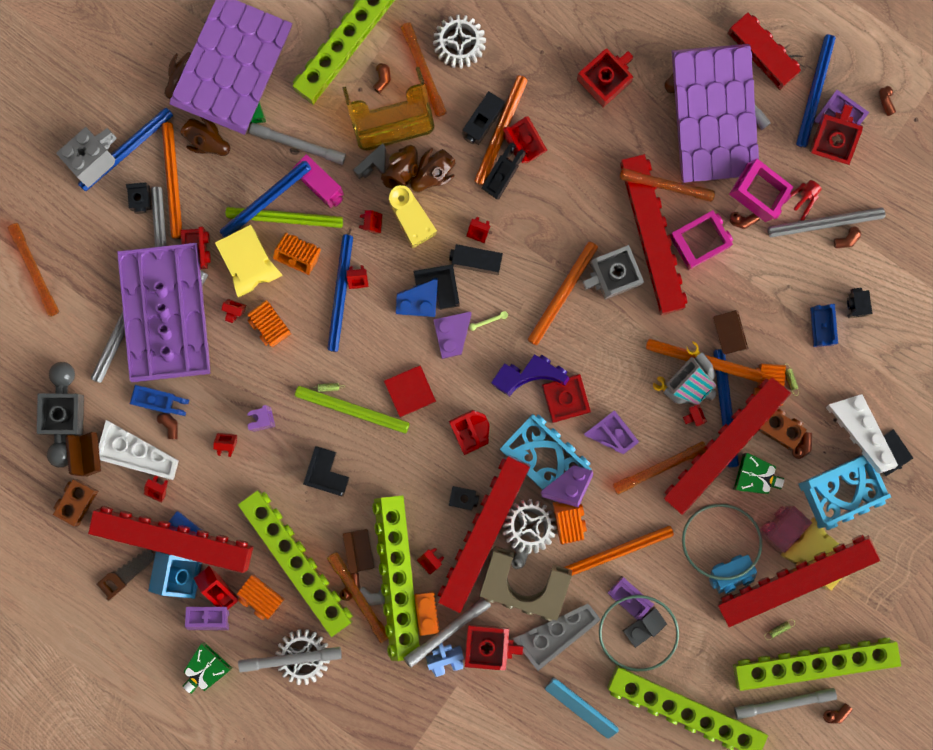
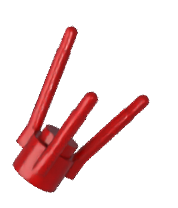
M809 180L807 184L802 183L796 190L790 193V198L802 191V199L794 207L795 211L806 200L810 201L800 221L805 220L813 204L819 198L818 194L822 190L820 185L813 180Z

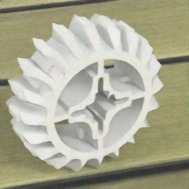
M456 15V20H453L450 16L449 23L443 20V27L437 26L439 33H434V38L437 39L433 41V45L437 46L434 49L435 53H440L438 56L439 60L445 58V65L451 61L452 68H455L456 63L459 64L460 69L463 68V63L470 67V60L476 63V56L482 57L481 51L485 50V45L483 44L486 43V38L482 37L485 33L484 30H479L481 28L479 23L474 25L475 19L472 18L468 22L466 15L463 20H460V15ZM453 29H456V32L453 36H449L448 39H444L448 32H450ZM462 29L468 30L473 34L474 37H471V35H465L462 32ZM458 34H460V39L462 41L461 49H459V44L457 42ZM475 45L469 53L463 55L465 48ZM445 46L455 49L457 55L450 53Z
M532 499L527 501V505L524 500H521L519 505L514 503L512 505L513 509L509 510V515L505 519L508 523H503L502 525L503 528L508 529L503 532V535L510 536L506 542L513 541V549L517 545L520 546V553L523 552L524 548H526L527 554H530L532 549L534 553H538L539 548L545 550V544L550 545L552 543L550 538L555 537V534L551 531L556 530L557 526L551 525V523L555 522L556 519L549 518L552 511L550 510L546 513L544 511L547 507L546 505H543L541 508L539 507L540 501H536L534 505ZM524 512H533L537 514L538 517L531 518L527 514H524ZM518 515L521 527L515 532L514 520ZM543 521L544 534L541 538L538 525ZM536 522L531 529L522 531L527 524ZM522 535H527L531 539H534L535 542H527L522 540L520 537Z
M299 629L297 630V636L293 632L289 633L291 640L286 636L283 638L286 645L279 643L278 647L283 649V651H276L275 654L282 656L287 655V653L310 652L312 645L319 651L326 648L328 644H320L323 640L322 636L318 640L315 639L317 632H313L310 637L308 629L305 630L304 635H302V631ZM296 641H307L303 649L299 650L290 647ZM330 661L295 664L294 669L290 665L280 666L278 671L285 669L286 672L282 676L285 678L290 674L289 682L297 678L296 683L300 685L301 680L304 679L305 685H308L309 678H311L312 682L317 681L315 674L320 678L323 676L320 669L327 671L328 667L323 665V663H330ZM307 664L316 667L315 670L309 673H299L303 665Z

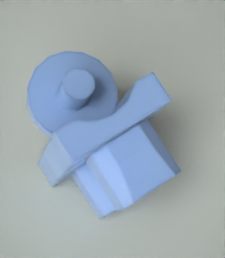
M441 643L439 648L432 650V655L426 656L428 668L432 670L435 677L445 674L444 665L451 664L455 671L463 669L464 656L461 645L452 648L451 644L443 646V643Z

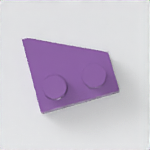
M836 90L817 115L814 123H820L823 113L835 116L836 112L841 113L844 103L853 106L850 117H853L852 122L861 124L869 112L839 90Z
M471 312L434 319L442 359L462 355L472 315Z
M615 410L584 433L586 437L600 442L621 454H625L639 443V440Z
M573 465L542 490V497L579 507L593 477V471Z

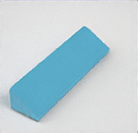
M555 677L545 687L547 692L609 739L618 733L619 728Z

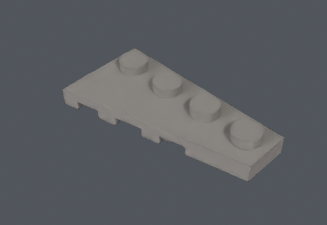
M586 604L564 614L557 621H549L513 638L517 645L524 646L523 653L539 671L601 619L591 606Z

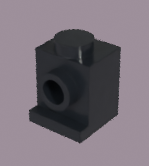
M146 182L126 184L129 209L134 211L135 214L146 213V210H152L150 186ZM136 195H141L139 201H135Z
M862 288L850 289L851 294L847 298V307L849 310L851 309V313L847 315L848 319L873 314L869 290L863 291Z
M456 486L452 487L449 506L471 511L473 507H477L479 495H476L475 490ZM462 495L468 496V501L466 503H463L460 498Z

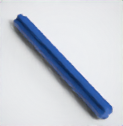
M826 34L823 40L796 145L805 148L809 142L836 39L834 35Z
M168 108L160 111L111 154L115 158V163L89 188L81 181L78 183L84 191L90 189L162 126V123L173 117L172 112Z
M302 161L220 229L221 235L225 238L240 229L311 170L309 163Z
M347 234L342 236L327 347L328 351L338 352L348 282L346 271L350 267L353 236Z
M722 349L714 350V358L726 361V356L723 354ZM716 370L722 427L725 424L729 426L733 421V418H731L733 413L728 373ZM738 454L728 464L729 468L739 466Z

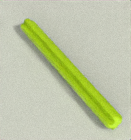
M227 207L225 215L227 218L234 219L246 208ZM261 210L251 219L253 221L342 228L343 217L270 210Z
M298 386L295 391V397L404 434L408 432L409 422L302 386Z

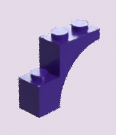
M534 354L521 374V370L515 365L511 364L508 366L504 363L491 384L510 397L516 389L530 381L546 379L556 381L565 386L569 381V377L566 375L567 371L562 367L557 366L555 368L550 364L551 361L543 355L538 357Z

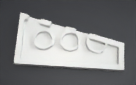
M862 394L829 404L826 407L829 413L832 412L838 419L837 423L840 427H844L850 434L849 438L852 442L858 444L862 449L863 456L878 474L898 466Z
M106 420L99 443L101 461L174 480L179 460Z

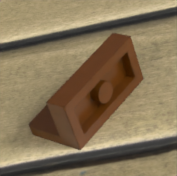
M737 310L713 317L724 355L749 349Z
M90 432L82 436H65L69 474L88 477L101 472L97 433Z
M368 530L343 533L349 574L373 569L374 562Z

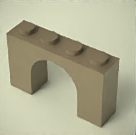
M495 546L480 597H483V600L490 603H502L504 607L509 609L514 607L521 609L523 613L533 615V613L540 615L541 618L547 621H557L570 584L572 570L553 564L546 586L541 592L532 596L520 595L510 587L507 578L514 552Z

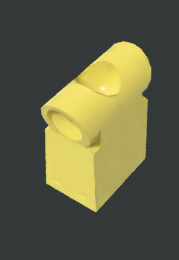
M401 185L394 187L389 194V205L413 249L435 236L437 230L419 202L415 199L411 190Z
M252 225L215 242L233 277L238 298L253 291L259 283H269L283 276L270 261Z
M812 517L802 529L799 540L790 543L780 556L795 564L803 560L809 562L814 560V556L825 551L827 554L834 551L833 547L839 545V543L829 536L824 528L818 529L817 521ZM841 579L827 584L823 588L832 591Z

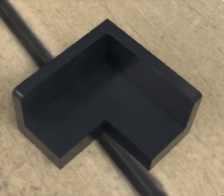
M453 264L413 271L416 285L431 281L433 278H438L437 294L440 310L460 307Z
M315 446L303 485L344 497L350 477L331 472L337 452Z

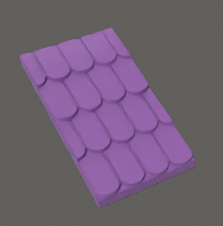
M215 0L173 92L170 105L245 135L293 23L269 13H264L262 10L237 0Z
M742 44L672 50L681 180L685 183L739 177L747 163L759 159L750 45Z
M197 243L117 251L130 381L140 382L211 374Z

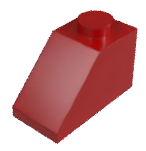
M210 566L194 577L200 592L216 607H227L228 610L238 602V597L222 577Z

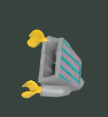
M692 341L696 346L694 351L689 350L687 346L686 348L687 352L692 355L694 354L696 358L691 357L667 382V386L665 385V379L661 376L657 377V380L662 383L661 386L653 383L655 390H663V394L677 404L693 403L698 405L705 398L711 401L716 396L713 365L703 352H699L698 344L695 341Z

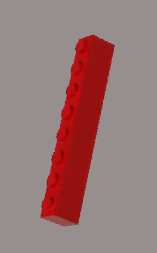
M645 154L621 160L620 167L659 313L664 315L686 308L685 304L688 303L685 292L682 293L680 287L682 285V278L675 268L677 266V259L670 250L672 241L670 235H666L665 228L667 227L665 216H661L660 209L662 204L660 197H656L655 194L657 185L655 179L651 178L650 175L652 170L651 162L649 159H646Z
M773 377L770 380L766 378L759 385L761 390L756 395L752 393L745 401L747 406L743 410L739 408L731 418L734 420L730 425L725 424L718 431L720 436L716 440L711 439L704 447L706 452L702 456L698 454L692 460L693 466L689 471L685 469L678 476L680 481L675 486L671 484L664 492L666 494L664 499L681 515L686 513L791 395V392Z
M511 455L507 459L503 457L498 467L501 472L498 477L494 476L489 487L493 489L490 495L485 494L481 505L484 506L481 514L477 512L472 521L475 526L472 532L468 530L463 540L466 542L463 550L459 549L455 560L458 562L455 568H450L446 576L449 581L446 586L442 585L437 595L441 597L438 603L461 613L531 465Z
M101 506V508L93 510L88 532L90 535L241 573L249 569L254 546L248 545L247 541L236 540L234 542L228 540L229 537L217 535L214 537L210 536L207 531L197 530V532L190 531V528L187 526L178 525V527L170 526L171 523L167 521L154 522L151 521L152 518L147 516H139L138 518L132 516V513L127 511L114 512L111 507Z
M859 535L852 539V543L847 545L841 543L833 547L834 551L827 554L824 551L815 555L814 560L809 562L803 560L795 564L796 568L789 571L785 568L777 572V576L771 579L769 577L760 579L758 584L753 587L750 585L739 589L740 592L732 595V593L721 597L718 607L728 627H732L880 562V556L870 536L864 537V535Z

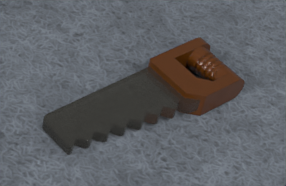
M147 549L142 554H138L137 558L134 557L132 561L123 564L122 568L108 573L96 585L107 596V601L115 597L134 577L152 563L155 554L152 550ZM107 580L112 581L116 585L117 589L114 592L107 585Z

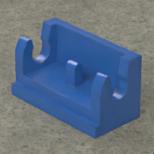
M835 304L811 307L813 347L834 346L838 344Z

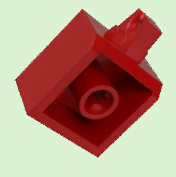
M606 48L578 73L577 81L604 108L633 81L634 76L628 71L629 67L627 64L633 60L634 56L629 51L622 57L614 56ZM602 76H603V77L608 76L609 78H608V80H607V79H604V80H603V79H602Z
M844 103L841 113L836 112L835 116L826 113L822 114L809 150L812 154L850 165L863 130L862 125L852 122L853 117H850L853 106ZM838 134L841 140L836 141V143L834 144L832 137H836V135Z
M469 624L465 667L506 670L507 659H512V654L523 655L524 646L513 645V640H509V628ZM486 642L493 646V649H490L489 652H485V648H482Z

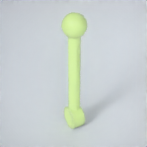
M503 311L498 316L476 324L471 323L469 324V329L474 331L477 327L498 319H507L508 313Z

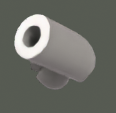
M518 545L514 548L515 555L511 563L515 569L523 568L528 556L525 548L522 553L519 552L520 546Z
M362 587L357 593L360 598L371 606L385 603V597L382 595L381 590L378 593L371 594Z

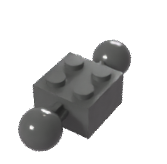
M67 362L55 363L49 370L50 381L56 386L55 394L38 393L37 434L54 435V444L48 448L47 459L51 465L58 468L68 465L65 436L83 435L84 395L68 394V386L75 379V370Z

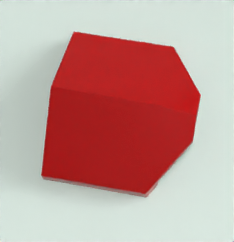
M471 410L449 421L453 434L464 455L489 444L490 424L485 414Z

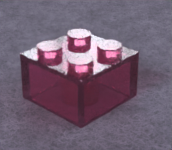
M781 506L774 513L776 517L771 522L767 521L760 529L762 530V538L777 552L785 553L812 524L795 506Z

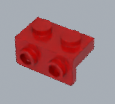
M529 116L524 117L511 127L503 129L506 141L509 144L514 143L516 145L514 155L516 156L521 149L526 152L521 163H529L548 151Z
M203 226L198 227L199 229L181 230V244L197 243L200 269H208V263H211L210 251H207V243H210L209 232Z

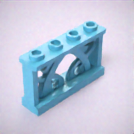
M532 414L499 449L505 456L511 455L531 465L527 476L542 490L560 477L564 470L570 469L569 464L571 462L576 463L578 467L591 470L589 467L591 463L584 456L579 458L574 453L576 449L569 442L564 444L559 439L561 435L554 428L548 429L545 426L547 422L539 414L537 416ZM531 426L538 427L541 434L535 436L532 432L531 437L533 441L529 442L526 437L527 429ZM522 434L525 444L512 450L509 446ZM546 434H547L553 441L544 440ZM546 447L555 449L557 470L547 467L535 472L533 468L537 462V454L534 448ZM530 449L533 459L526 461L524 459L525 455H530L526 450ZM563 450L570 456L565 460ZM545 472L556 474L555 477L551 475L550 480L544 478Z
M863 455L798 483L801 491L805 493L817 521L818 529L826 527V530L835 528L838 526L837 522L841 520L843 523L854 519V514H865L870 511L869 507H880L886 504V499L891 498L880 473L878 474ZM865 469H866V471H867L868 476H869L870 479H866ZM850 472L854 474L853 478H857V481L850 479ZM838 476H841L846 483L856 485L855 494L850 503L834 496L839 489ZM828 482L833 484V489L828 487ZM866 483L872 484L876 494L873 498L868 496V491L873 490L865 487ZM815 490H816V491L818 492V494L823 498L821 501H819V498H818V496H817ZM826 502L829 503L826 511L829 512L830 509L834 511L832 517L825 515L823 506ZM840 509L847 510V511H845V512H843V513L840 514V512H841Z

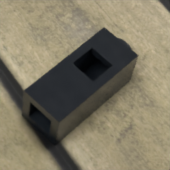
M488 91L463 128L462 135H464V139L471 144L475 142L479 145L505 107V101Z
M456 244L455 249L450 251L449 261H452L453 267L499 275L503 253Z

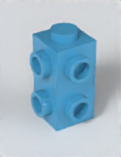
M738 555L727 564L719 563L715 565L710 575L718 577L735 576L747 570L753 563L749 555L743 557ZM754 566L748 573L739 578L731 580L709 578V582L713 589H717L719 594L722 592L727 594L734 591L741 584L746 586L753 583L757 570Z

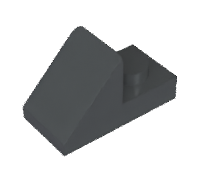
M383 143L353 169L354 174L359 179L368 177L373 172V167L381 174L385 173L386 148Z
M655 607L641 619L624 629L623 632L636 648L651 636L655 637L667 623Z

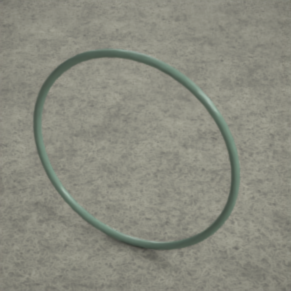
M713 504L699 509L689 518L682 534V547L687 560L698 572L712 579L731 580L745 575L756 565L762 552V535L754 519L742 509L728 504ZM713 507H728L743 513L751 520L758 532L759 551L755 561L747 570L735 576L718 577L702 571L692 562L686 550L685 535L690 522L700 512Z
M631 595L617 600L605 611L599 625V640L605 654L616 665L630 671H649L663 665L673 655L679 641V627L674 614L664 603L645 595ZM632 598L649 599L663 606L671 615L676 627V640L670 654L659 664L648 668H631L617 662L607 652L602 640V625L608 612L622 601Z

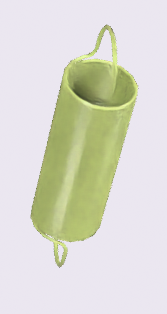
M792 368L787 369L785 374L791 391L799 389Z
M339 383L318 384V389L314 390H318V392L339 390Z
M786 621L767 633H770L771 639L790 629L791 626Z

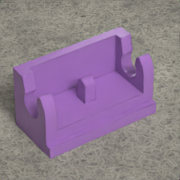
M267 405L262 406L260 409L252 410L247 414L257 421L248 424V430L256 432L275 427L272 409Z
M622 576L607 592L616 601L631 595H643ZM632 598L619 603L637 620L641 619L654 605L649 599Z
M186 607L185 628L188 630H229V611L227 607Z

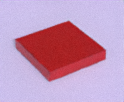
M421 365L384 381L400 418L436 402Z
M580 374L569 377V381L565 386L556 381L542 384L552 423L591 413Z

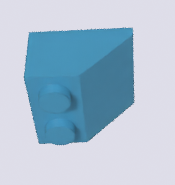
M156 551L148 592L161 596L195 599L197 584L194 577L200 573L202 563Z

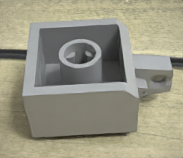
M85 127L56 154L75 176L89 188L114 165L115 158L108 151V148L117 138L108 128L94 136Z
M628 245L591 260L590 265L593 273H590L592 278L582 282L585 290L596 287V290L601 289L606 300L641 286L644 280ZM614 269L621 271L619 277L613 275Z

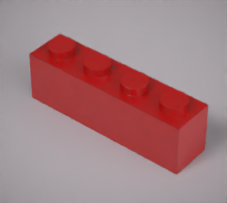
M746 13L730 27L727 34L738 45H750L752 61L779 90L784 88L800 73L799 63L786 54V49L773 40L772 34L760 26L759 20L754 15L751 16L749 13Z

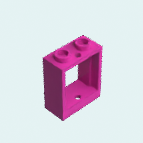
M306 154L292 169L302 161H307L311 166V170L301 177L300 180L330 209L333 206L337 207L343 201L342 196L344 193L341 186Z
M755 159L747 163L729 195L764 222L779 217L782 212L781 207L791 197L790 192L793 186L759 159ZM756 174L780 191L771 208L747 191Z
M714 210L670 234L671 241L688 270L733 245L731 242L733 238L730 232L724 230L722 226L723 220L718 213L715 214ZM710 219L724 244L695 259L682 234Z

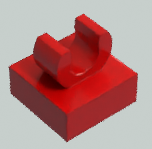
M365 210V214L360 215V218L364 219V225H359V228L374 234H381L383 214L373 210Z
M476 217L471 220L466 237L485 243L491 227L489 225L490 222L482 223L479 221L480 217Z
M360 265L361 269L353 270V266H350L349 270L346 271L349 289L369 287L367 270L364 269L363 265Z
M227 299L221 308L222 311L227 312L225 321L230 323L236 321L237 316L240 317L245 313L247 305Z
M700 404L690 407L691 414L683 417L685 424L694 421L696 426H700L707 422Z
M217 433L213 443V450H217L218 456H221L222 450L228 451V457L232 456L237 443V435Z
M154 476L152 480H147L144 486V495L162 503L166 497L168 481L165 480L163 484L157 483L158 476Z
M433 548L431 551L428 549L417 559L418 563L429 575L437 570L444 560L443 556L439 559L435 557L436 548Z

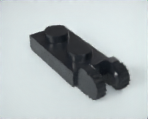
M510 143L503 155H500L481 188L495 199H500L526 155V152L521 149L514 160H510L509 157L516 148L514 143Z

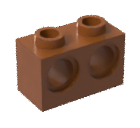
M778 408L771 416L778 420V426L776 428L771 427L768 420L759 432L788 450H795L807 429L802 427L803 423L799 420L787 418L785 416L786 413ZM789 427L795 431L793 439L787 436V429Z
M73 479L72 482L69 481L64 488L65 494L62 499L56 502L53 515L72 526H79L99 491L78 479ZM79 487L83 490V496L80 499L75 495V491ZM68 505L72 506L73 513L71 516H68L65 513V509Z

